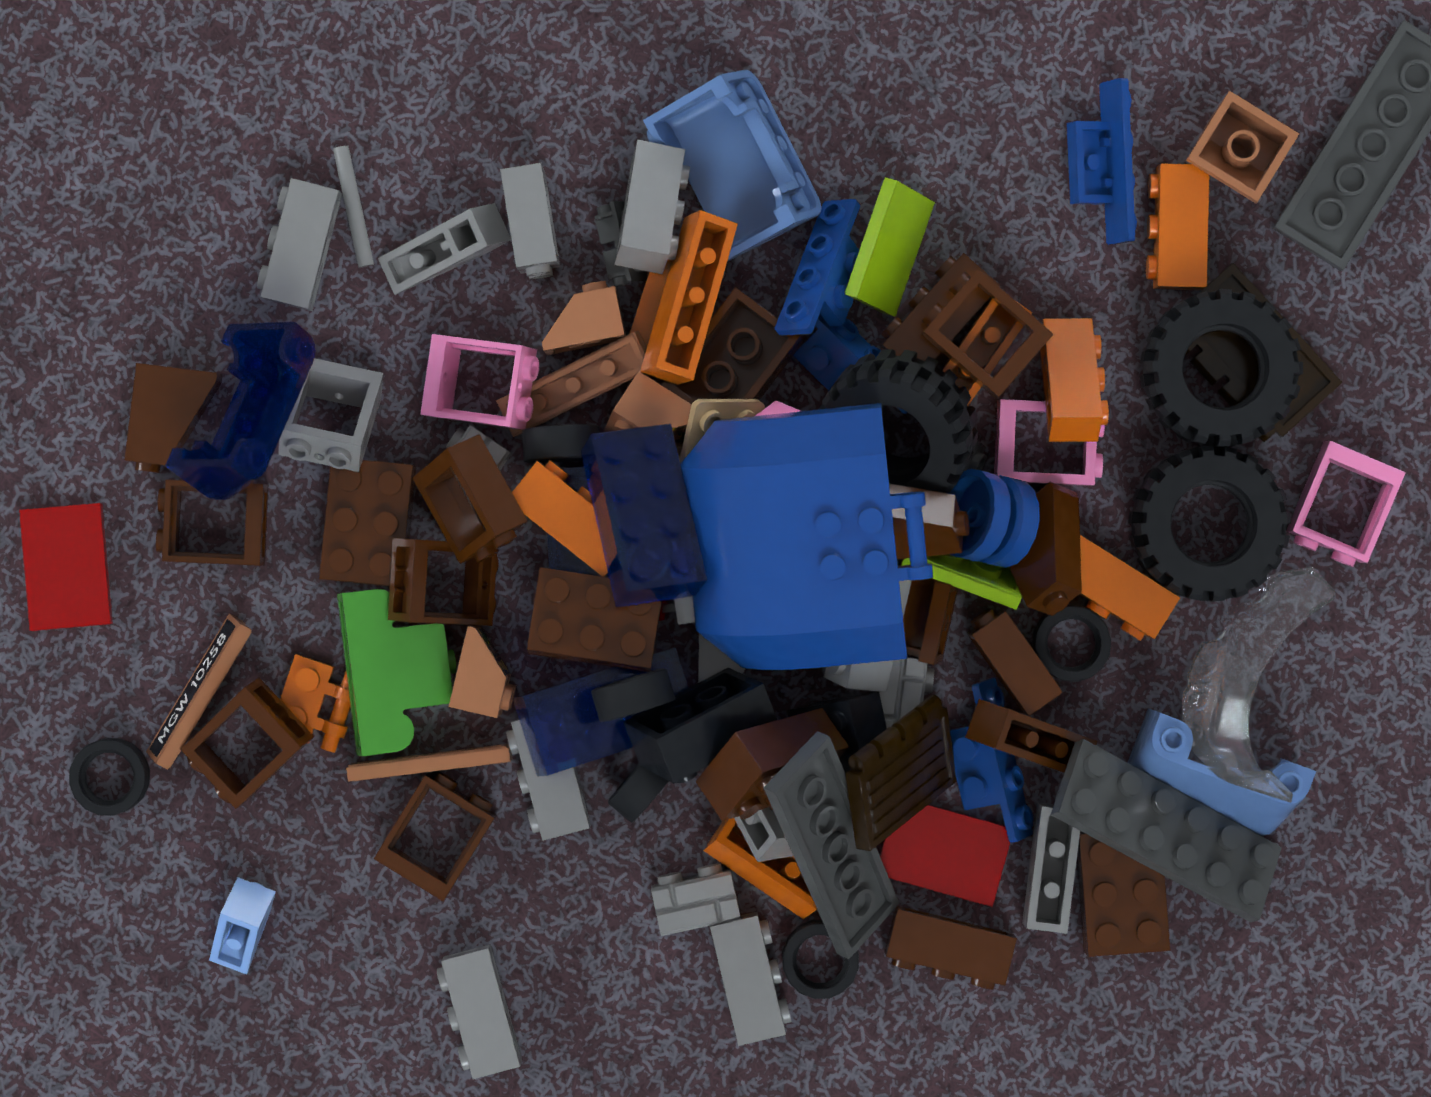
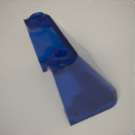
M296 322L228 325L221 342L232 348L234 363H230L227 370L237 377L240 382L212 445L207 441H195L192 450L173 448L165 464V467L206 497L213 500L231 499L261 477L266 471L316 354L313 338Z

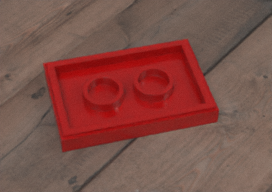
M102 503L19 510L30 631L113 624Z
M928 804L884 840L880 857L890 879L993 907L1010 842L1005 825Z

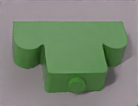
M384 589L337 594L356 755L363 757L404 750L410 745L414 737V726L409 717L403 714V711L405 709L450 703L452 694L451 674L456 673V659L453 649H447L445 627L443 624L427 623L394 628L392 624L395 621L388 620L389 592Z

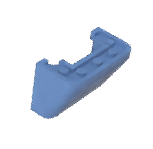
M749 70L721 74L643 120L648 129L647 138L649 142L685 149L683 165L690 166L688 181L703 210L738 223L728 261L820 214L822 208L819 197L758 78Z
M1149 708L1128 760V763L1260 836L1272 833L1305 798L1316 774L1314 770L1280 758L1279 763L1270 770H1254L1249 782L1190 760L1188 756L1193 745V735L1188 725L1181 720Z

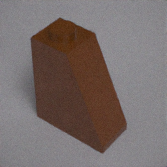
M136 363L124 460L136 462L135 470L159 473L160 465L171 466L220 387L223 375L215 372Z
M1050 481L1036 493L1040 514L1036 539L1028 554L1018 564L1009 568L1026 606L1054 616L1057 612L1065 609L1069 602L1082 592L1079 497L1076 492Z
M889 484L890 494L925 492L926 505L922 506L927 556L962 553L963 536L969 535V518L966 511L960 510L955 495ZM905 508L892 509L897 559L910 558Z

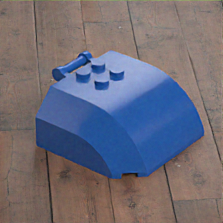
M881 403L715 420L678 466L696 631L741 668L809 669L907 659L899 581L933 578L932 564L927 563L922 506L926 505L925 492L890 494ZM905 508L910 565L898 566L892 509Z

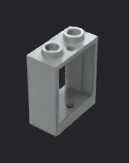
M541 163L500 169L516 268L521 274L526 273L529 279L553 276L552 269L561 266L545 170Z
M304 356L280 426L279 455L290 457L294 460H305L328 465L336 469L359 472L380 406L383 373ZM309 396L362 408L354 435L350 436L298 425L297 421L305 397Z

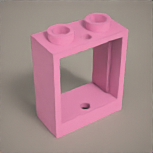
M432 334L420 415L512 429H526V423L531 419L533 413V400L530 397L532 382L537 378L539 372V360L536 357L537 349L523 345ZM461 350L515 357L506 416L453 409Z
M1005 399L997 401L994 474L1026 481L1031 484H1048L1051 481L1058 485L1094 486L1095 478L1102 477L1103 454L1096 453L1097 442H1084L1082 475L1014 472L1016 411L1046 413L1045 401ZM1101 425L1099 437L1104 436L1105 425Z
M1323 442L1292 515L1291 524L1288 525L1286 532L1296 535L1293 542L1304 548L1316 551L1319 545L1333 551L1330 558L1342 564L1354 567L1356 561L1368 563L1406 472L1335 442ZM1330 462L1382 484L1356 548L1303 526Z

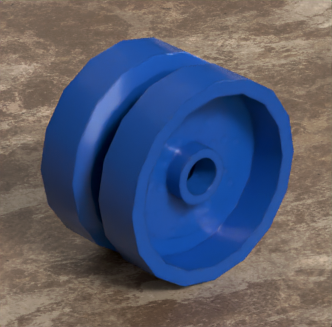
M976 469L963 471L951 492L946 493L955 495L960 510L967 512L969 535L963 536L962 553L950 555L1004 568L1018 564L1028 554L1036 539L1040 522L1039 502L1035 490L1026 481L998 476L997 474Z

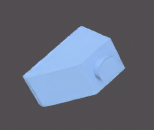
M237 877L220 913L209 961L247 975L271 912L276 891L265 888L257 882H249Z

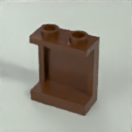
M932 578L912 580L903 617L907 655L919 657L918 661L932 665L943 661L958 588Z

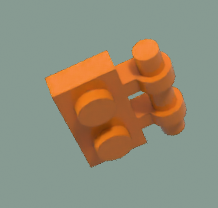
M295 654L280 700L312 734L314 729L324 732L320 748L335 753L340 738H345L348 729L345 722L351 706L347 673L345 671L341 685L332 683L330 680L335 666ZM325 695L336 698L329 720L319 717Z

